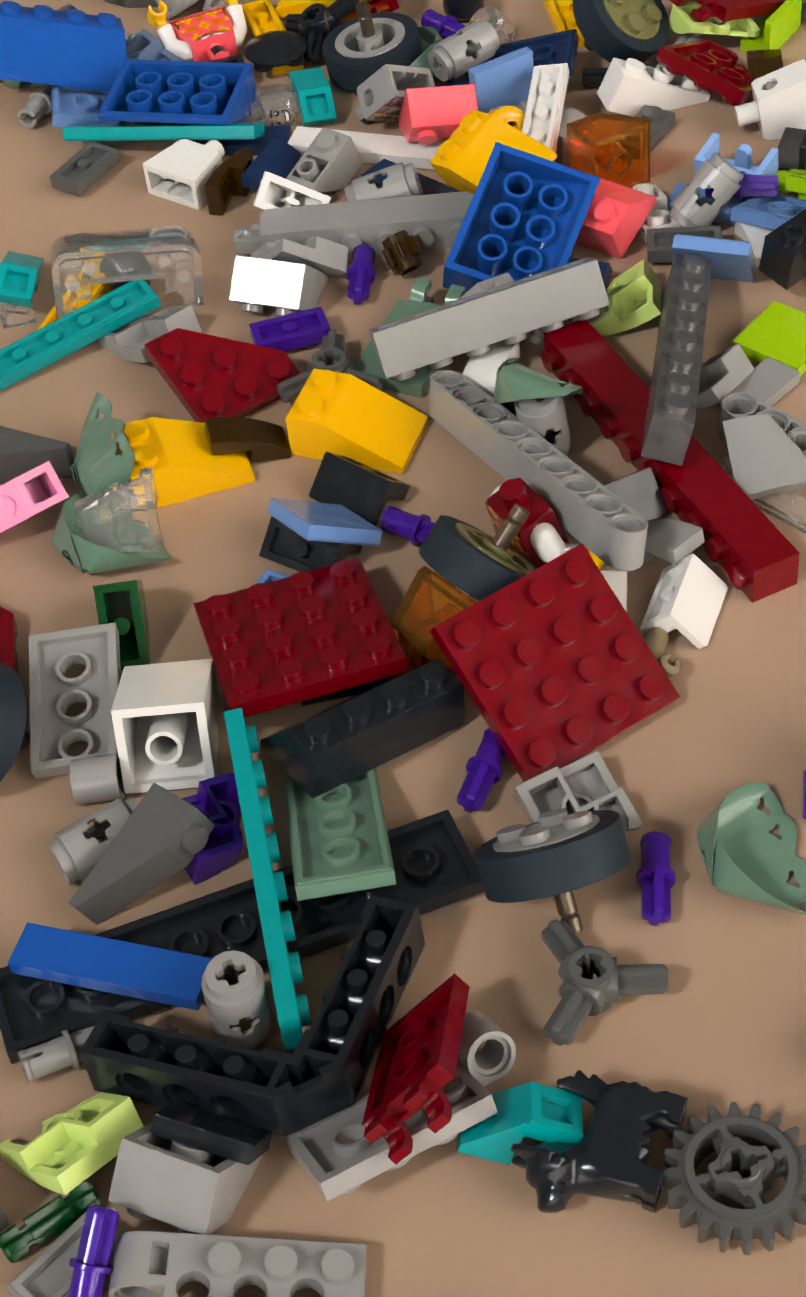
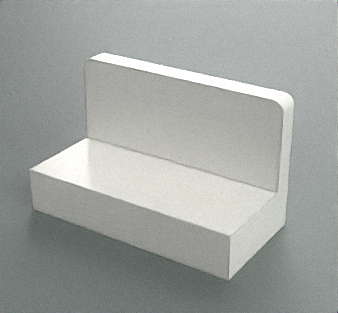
M694 553L690 554L677 564H672L662 570L639 630L646 635L652 627L662 628L667 633L677 629L698 649L707 646L728 589L727 584Z

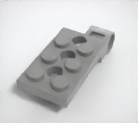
M116 623L29 635L31 772L35 779L70 774L72 794L77 805L125 798L111 715V708L121 679L120 641ZM83 664L86 666L84 672L78 677L67 678L64 676L65 672L72 665ZM84 702L87 704L82 714L75 717L65 715L66 710L73 703ZM77 741L88 742L87 749L81 755L68 756L66 754L67 749L72 743Z
M480 1012L465 1014L455 1077L443 1086V1092L452 1108L451 1121L437 1133H434L427 1127L428 1115L424 1108H421L406 1120L405 1125L411 1133L413 1148L412 1153L397 1165L388 1158L389 1145L382 1136L372 1144L364 1137L365 1128L362 1127L369 1094L354 1101L353 1105L285 1136L290 1151L327 1202L337 1196L351 1194L362 1183L385 1171L395 1170L404 1166L410 1158L435 1145H443L452 1141L458 1133L498 1113L492 1094L485 1086L502 1078L510 1071L516 1058L515 1043L508 1034L485 1014ZM486 1041L484 1047L476 1052L479 1045Z
M129 1231L120 1234L115 1241L112 1263L113 1271L110 1277L108 1296L178 1297L177 1292L182 1285L196 1281L208 1288L209 1294L207 1297H234L236 1291L245 1285L260 1287L265 1292L266 1297H292L296 1291L303 1288L314 1289L322 1297H364L367 1244Z

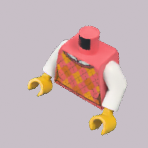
M160 0L158 3L160 13H155L152 7L148 5V22L158 26L157 33L164 47L178 56L181 61L208 62L238 55L237 47L243 44L247 33L242 5L238 4L239 0H223L229 4L227 9L225 5L169 21V24L166 22L167 5Z

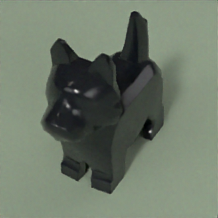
M578 1070L574 1077L568 1076L558 1079L557 1088L586 1100L595 1109L586 1136L578 1144L555 1142L539 1145L522 1143L512 1145L511 1151L520 1156L514 1157L512 1164L526 1169V1180L537 1192V1208L540 1212L558 1213L566 1208L568 1200L574 1194L583 1193L613 1200L635 1202L640 1204L643 1209L655 1213L662 1191L661 1183L664 1172L648 1165L644 1161L649 1156V1150L646 1148L650 1145V1138L647 1134L662 1129L665 1130L668 1138L673 1139V1132L675 1130L681 1131L688 1098L668 1091L654 1092L638 1082L628 1083L620 1081L607 1084L595 1074L588 1078L581 1070Z

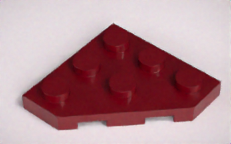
M710 39L668 45L660 48L656 60L667 65L666 70L668 72L693 79V84L696 87L705 91L713 90L721 94V99L732 106L754 101L751 87L752 82L749 83L751 74L744 65H736L739 57L735 52Z
M176 328L145 344L146 356L195 422L205 423V418L215 417L245 418L280 400L277 385L282 381L301 374L283 350Z

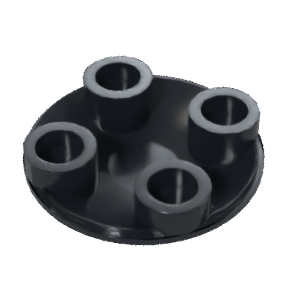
M269 31L250 39L244 47V55L248 61L254 64L255 71L265 73L271 71L273 67L284 65L296 67L302 65L305 62L304 54L307 51L308 43L304 36L293 31Z

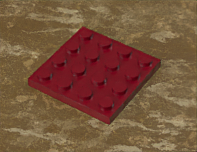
M583 544L576 546L434 626L430 631L523 782L556 766L561 769L575 762L680 697Z
M359 558L349 561H338L327 567L309 572H298L287 578L268 583H258L247 589L225 595H214L207 600L193 603L229 710L242 708L244 718L408 672L406 655Z

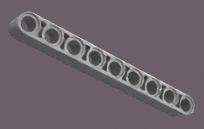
M439 370L431 374L428 411L431 418L505 480L521 478L552 508L561 527L605 564L621 571L641 568L644 563L648 521L532 428L521 423L503 405L495 403L494 398L465 375L453 370Z

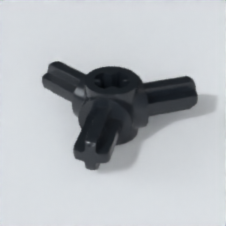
M336 0L328 7L324 4L316 3L306 8L302 14H288L285 17L286 30L300 33L307 40L308 48L304 54L307 62L312 61L314 64L321 62L323 55L322 45L325 38L339 26V22L356 10V4L360 0Z

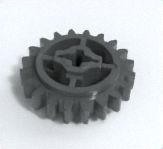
M731 1102L728 1116L722 1117L719 1111L711 1105L708 1106L707 1123H703L699 1118L690 1115L688 1117V1133L680 1130L673 1132L674 1148L665 1149L664 1166L667 1169L662 1171L664 1172L662 1186L669 1189L667 1192L668 1208L681 1209L679 1213L680 1227L686 1228L699 1223L698 1242L703 1243L712 1234L719 1235L720 1252L725 1253L731 1241L736 1239L740 1241L744 1255H750L753 1239H759L762 1245L770 1252L774 1250L775 1232L779 1233L783 1238L792 1241L795 1235L794 1222L806 1225V1144L797 1146L800 1129L797 1126L783 1132L780 1131L782 1114L777 1112L768 1121H762L760 1119V1105L754 1104L750 1109L749 1115L742 1116L737 1103ZM716 1151L718 1157L715 1161L708 1164V1173L696 1176L695 1171L701 1161L710 1153ZM784 1177L785 1186L781 1193L771 1202L765 1204L763 1195L772 1189V1180Z

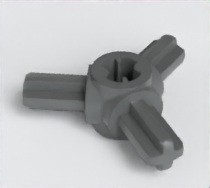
M329 330L328 335L322 338V349L316 351L312 356V362L306 365V372L280 382L277 385V391L284 403L296 400L314 368L351 374L381 391L384 382L381 378L357 371L356 364L349 361L348 355L344 352V336L337 334L336 330Z
M555 919L549 922L548 927L541 933L542 940L561 964L558 974L563 980L559 987V994L562 999L544 1026V1034L558 1046L571 1044L586 1018L605 1012L612 1004H618V995L664 994L668 991V970L664 964L617 965V957H611L605 950L594 946H584L566 921Z

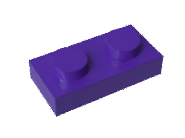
M322 307L249 324L251 337L255 345L283 350L284 352L322 343L323 336L328 335L329 330H331Z

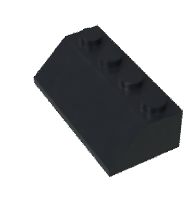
M436 659L408 670V672L393 677L261 739V747L313 799L462 726L464 721L465 687L454 673Z

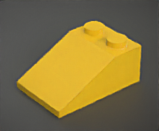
M473 109L462 118L459 127L450 138L439 146L436 155L429 163L448 186L459 191H468L474 194L496 142L550 161H554L558 156L553 150L498 117Z
M315 368L285 418L291 455L323 460L324 454L327 451L350 457L376 470L399 474L404 473L429 423L427 415L351 374Z
M150 417L125 424L126 427L123 432L135 455L129 484L139 513L256 482L245 451L212 456L205 433V423Z

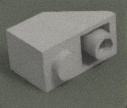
M323 127L286 179L319 193L343 190L363 163L351 136Z

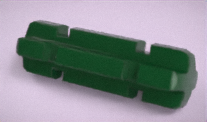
M85 1180L70 1191L69 1195L64 1199L61 1195H58L23 1218L24 1225L17 1228L14 1224L0 1233V1249L7 1260L11 1263H16L31 1253L30 1246L35 1243L38 1247L42 1246L68 1229L76 1221L74 1217L79 1214L82 1216L89 1206L101 1205L97 1191L88 1180Z

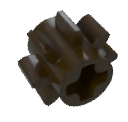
M403 230L391 235L382 242L384 250H382L383 253L378 257L386 272L392 269V271L396 270L398 276H403L423 264L420 257L426 249L419 235L409 236L407 231Z

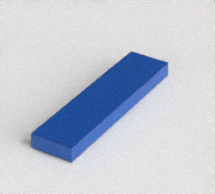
M27 922L8 961L11 973L199 1011L204 999L201 987L202 975L207 964L213 958Z

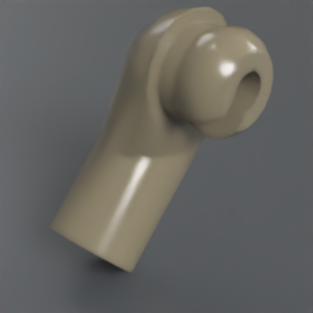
M652 627L648 630L644 641L669 680L673 681L680 672V661L676 658L672 662L670 660L672 654L664 653L669 639L668 633L662 628Z

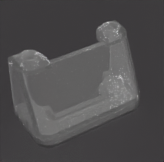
M169 226L66 234L59 236L51 244V272L57 317H64L75 311L76 304L85 297V300H91V284L164 278L166 293H174L173 290L179 292L184 298L185 305H204L200 250L193 234L184 227Z

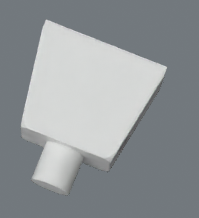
M805 59L753 80L751 87L754 101L734 106L738 126L741 127L757 122L762 137L765 140L781 139L786 127L806 130Z
M182 139L142 164L148 193L197 210L202 209L207 203L204 185L212 173L223 163L222 157L225 151L222 144L217 140H209L203 145Z

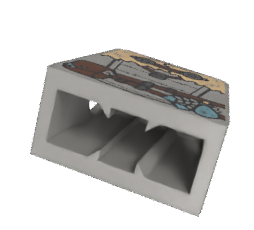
M393 64L382 66L357 87V95L360 105L356 107L358 119L364 124H368L371 121L398 122L406 89L435 87L430 68Z

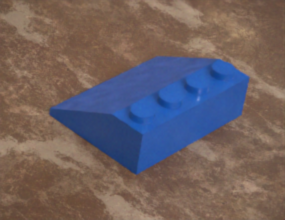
M13 1L1 2L0 79L110 91L127 59L125 30L121 18H117L110 13H99L97 16L85 14L78 9H67L64 12L53 10L46 5H35L34 8L23 7Z
M126 59L97 114L98 119L107 121L230 125L250 117L257 101L252 63Z
M496 142L444 265L442 287L449 289L454 284L466 287V292H468L478 282L505 273H509L513 280L516 281L567 264L596 193L600 178Z

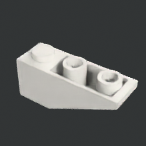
M614 57L597 91V95L607 111L632 117L644 105L658 106L668 111L708 102L711 96L708 91L696 87L693 84V79L687 76L674 75L668 72L665 66L657 65L654 68L646 66L633 58L622 60Z

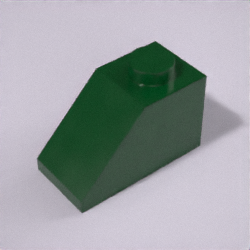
M142 580L93 586L99 625L116 623L119 630L121 670L124 669V666L150 664L148 617Z

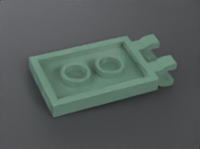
M417 277L412 286L409 301L398 300L382 324L440 306V304L434 303L433 297L427 296L428 291L432 287V281ZM452 284L446 294L444 304L461 298L466 293V287ZM372 340L356 363L357 371L381 378L384 382L382 389L423 398L428 391L431 374L441 370V368L431 369L429 364L415 369L416 375L401 381H394L393 377L386 379L381 372Z

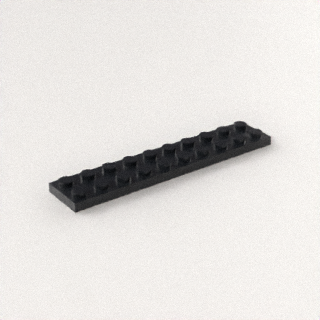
M444 810L387 831L397 885L297 901L293 864L273 871V873L283 871L288 900L279 902L281 912L290 910L296 940L287 942L288 953L298 951L299 959L354 940L361 927L360 916L370 895L418 904L419 914L423 915L485 892L478 867L449 810ZM253 879L95 935L208 958H214L216 955L226 951H240L255 959L261 966L263 973L269 971ZM9 965L0 968V1030L11 1064L20 1062L18 1051L62 1036L61 1031L67 1030L70 1034L95 1026L103 1011L131 1017L132 1020L173 1006L11 973ZM234 972L225 974V980L229 985L237 983L238 976Z

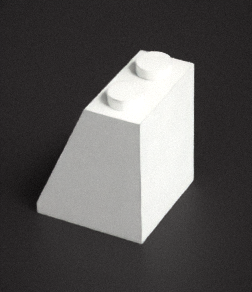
M212 658L124 666L111 708V715L125 794L148 792L153 783L166 790L198 788L199 781L217 777L219 698Z

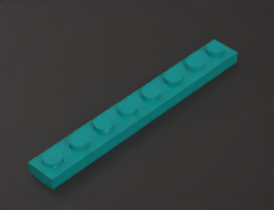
M242 708L223 712L278 1023L286 1052L296 1050L303 1035L302 1027L312 1025L306 994L296 996L294 984L304 982L298 951L288 953L287 942L295 941L296 937L290 910L281 912L279 902L288 900L283 871L273 873L272 863L280 862L281 858L276 833L266 834L265 825L274 824L269 796L259 797L258 789L267 787L262 760H252V753L260 752L255 725H245Z

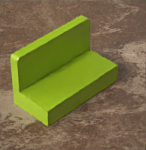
M786 0L772 15L763 16L756 23L761 29L759 36L741 37L740 51L779 49L801 26L802 0Z

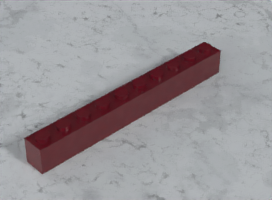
M577 320L559 329L543 333L544 350L541 351V359L545 369L549 373L553 372L560 381L583 388L582 395L578 393L573 395L579 402L583 413L587 417L591 416L599 425L603 436L606 439L612 440L627 463L631 462L638 471L651 467L666 509L673 511L681 521L703 528L705 542L702 545L712 562H717L728 574L731 584L736 589H741L753 603L797 584L800 553L692 435L682 466L641 456L650 389L587 320Z

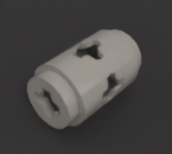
M473 21L458 30L454 35L446 37L433 46L432 51L428 53V62L431 70L441 81H454L466 74L468 69L486 62L495 55V52L500 47L498 35L493 26L487 21Z
M714 154L710 160L706 159L692 177L691 184L686 185L671 203L674 207L669 212V215L683 227L710 226L719 214L720 207L726 205L741 187L739 182L744 176L722 157ZM708 186H711L714 189L712 197L715 201L712 203L707 200L704 204L698 200L701 195L697 191L698 187L706 189Z
M401 162L353 179L352 184L345 186L348 202L423 195L421 183L413 163L404 165ZM376 175H388V177H386V179L383 180V185H381L378 180L372 181L374 178H376Z
M563 396L514 401L517 419L524 425L532 428L567 456L572 444V438Z
M132 797L122 802L120 799L110 802L55 833L56 839L47 843L53 860L69 885L79 880L83 883L138 806ZM93 821L94 825L89 828L88 824Z
M235 950L222 952L207 964L201 981L213 1030L216 1037L225 1039L227 1044L253 1050L262 1045L268 1038L274 1023L263 970L255 959L244 952ZM234 972L238 976L237 984L229 986L225 980V974ZM247 1017L248 1021L252 1022V1028L242 1031L240 1027H237L239 1019Z

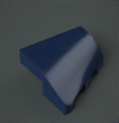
M273 138L242 173L243 187L258 190L264 171L286 179L302 155L288 143Z

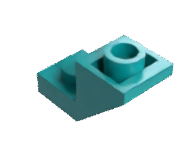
M316 67L289 71L288 75L294 105H299L303 127L336 123L337 116L331 87L322 68Z
M8 251L0 266V302L31 308L34 292L38 291L44 258Z
M528 1082L494 1093L492 1097L498 1113L458 1133L457 1152L509 1165L515 1154L511 1151V1147L513 1144H520L523 1137L546 1143L578 1144L584 1136L582 1098L567 1091L535 1082Z

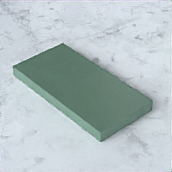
M376 768L313 799L290 775L283 777L297 901L397 885Z

